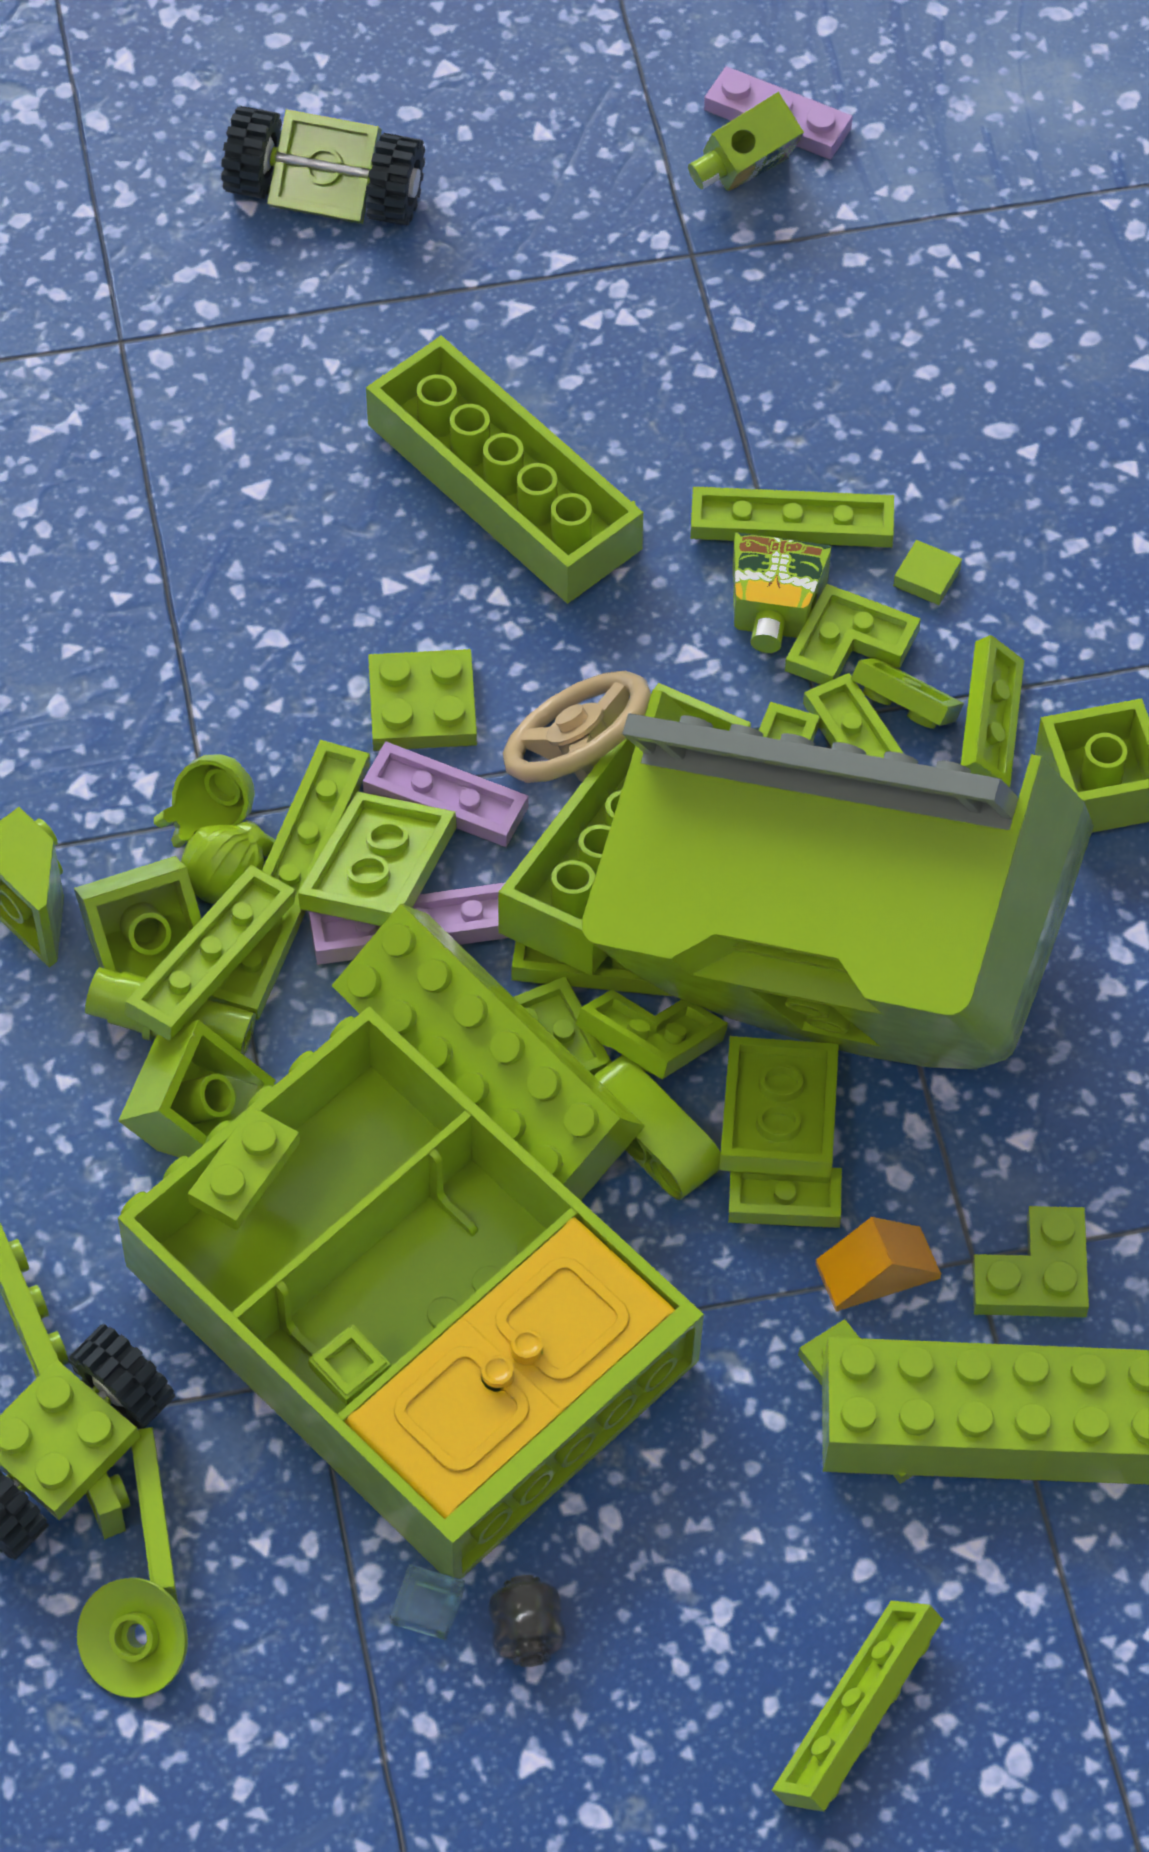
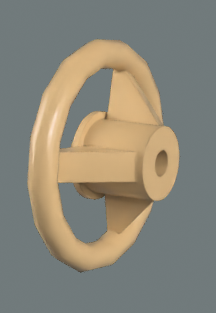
M629 671L607 672L577 682L550 697L527 715L509 736L502 753L507 774L525 783L551 781L575 773L577 778L583 782L600 758L626 739L622 733L628 713L645 716L651 697L646 679ZM606 693L598 703L579 704L584 700ZM555 719V722L550 727H545L548 723ZM526 749L549 760L528 762L523 759Z

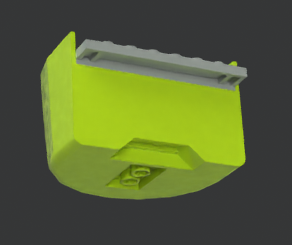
M653 689L645 716L628 713L622 735L635 745V749L582 918L581 927L583 935L591 943L631 973L675 997L727 1018L802 1041L838 1044L840 1051L931 1068L974 1070L1004 1061L1013 1054L1050 958L1094 827L1085 802L1042 756L1031 754L1018 797L1000 778L972 774L969 768L955 762L941 760L937 762L936 767L918 764L915 758L899 752L887 751L884 757L881 758L866 755L863 749L842 742H834L830 749L814 746L813 741L796 734L783 733L779 740L763 737L762 732L739 724L731 725L730 731L713 728L711 723L690 716L662 690Z

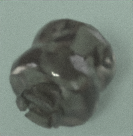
M515 1576L510 1578L511 1581L506 1580L503 1587L493 1593L488 1604V1610L494 1623L493 1646L500 1656L513 1660V1663L517 1666H539L544 1664V1662H548L551 1659V1654L561 1649L566 1639V1631L560 1619L561 1597L554 1586L541 1582V1579L537 1576Z

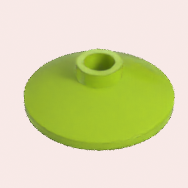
M123 1578L103 1585L87 1600L78 1621L77 1645L84 1667L101 1687L119 1696L138 1698L162 1690L177 1676L186 1657L188 1632L180 1607L166 1590L145 1579ZM138 1624L142 1625L147 1635V1643L145 1645L139 1643L135 1637V1629Z

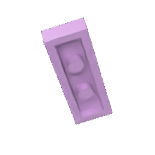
M725 66L704 97L705 111L732 121L779 92L804 131L796 147L829 160L833 158L852 129V115Z
M389 742L384 743L363 780L364 793L456 811L457 829L507 847L528 809V795Z

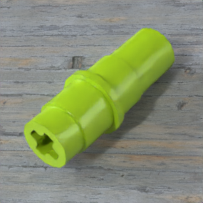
M99 967L93 976L88 990L85 1013L106 1019L110 1024L140 1032L144 1040L152 1041L157 1035L156 1032L125 1015L126 1000L147 978L125 971L119 973ZM208 999L188 1022L200 1020L245 1056L253 1034L256 1014Z

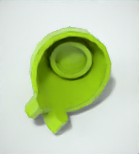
M222 754L203 755L189 763L177 776L172 790V806L154 817V825L162 828L173 824L175 830L171 842L173 847L180 848L202 827L240 824L252 810L255 797L252 778L241 764L232 757Z
M249 820L237 825H213L200 828L188 840L181 858V862L187 867L194 894L205 903L215 904L250 865L260 870L263 869V855L268 857L275 839L264 833L255 822Z

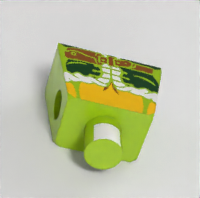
M777 92L713 132L703 149L704 155L688 164V171L694 183L701 190L720 180L723 187L730 191L789 159L804 131L781 94Z
M735 532L733 552L734 626L738 630L752 632L751 645L754 649L763 653H774L781 648L783 636L798 637L820 594L828 583L831 545Z

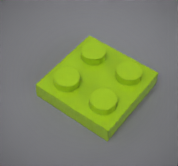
M471 649L368 654L373 751H380L385 742L405 749L477 746Z

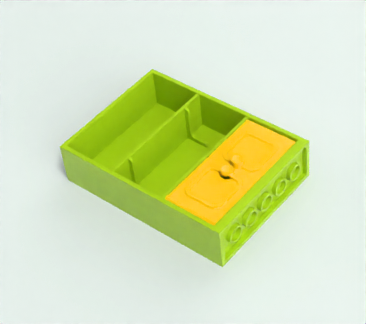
M370 1006L355 1018L349 1016L343 1019L334 1028L329 1040L315 1052L307 1051L300 1055L291 1065L288 1074L273 1087L267 1085L261 1088L251 1098L245 1111L232 1122L226 1120L218 1124L210 1132L205 1144L190 1157L182 1156L174 1161L166 1170L163 1180L147 1193L142 1191L130 1198L118 1217L126 1267L453 1586L698 1363L700 1358L704 1314ZM253 1106L299 1132L300 1144L239 1229L235 1230L189 1204L188 1192L249 1108ZM539 1235L517 1255V1244L523 1237ZM483 1266H495L500 1269L476 1292L474 1291L472 1277L476 1270ZM440 1297L454 1299L459 1304V1307L437 1327H433L427 1317L429 1304ZM353 1323L391 1363V1367L350 1404L345 1406L310 1369L308 1359Z

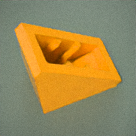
M870 1217L816 1259V1267L836 1312L935 1281L941 1277V1272L920 1226L876 1217Z

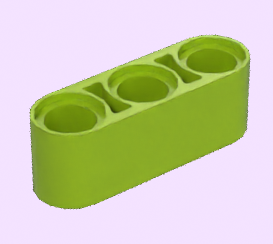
M620 1055L593 1075L645 1125L625 1150L671 1197L676 1200L683 1199L720 1171L721 1152L713 1140L637 1063L624 1055Z

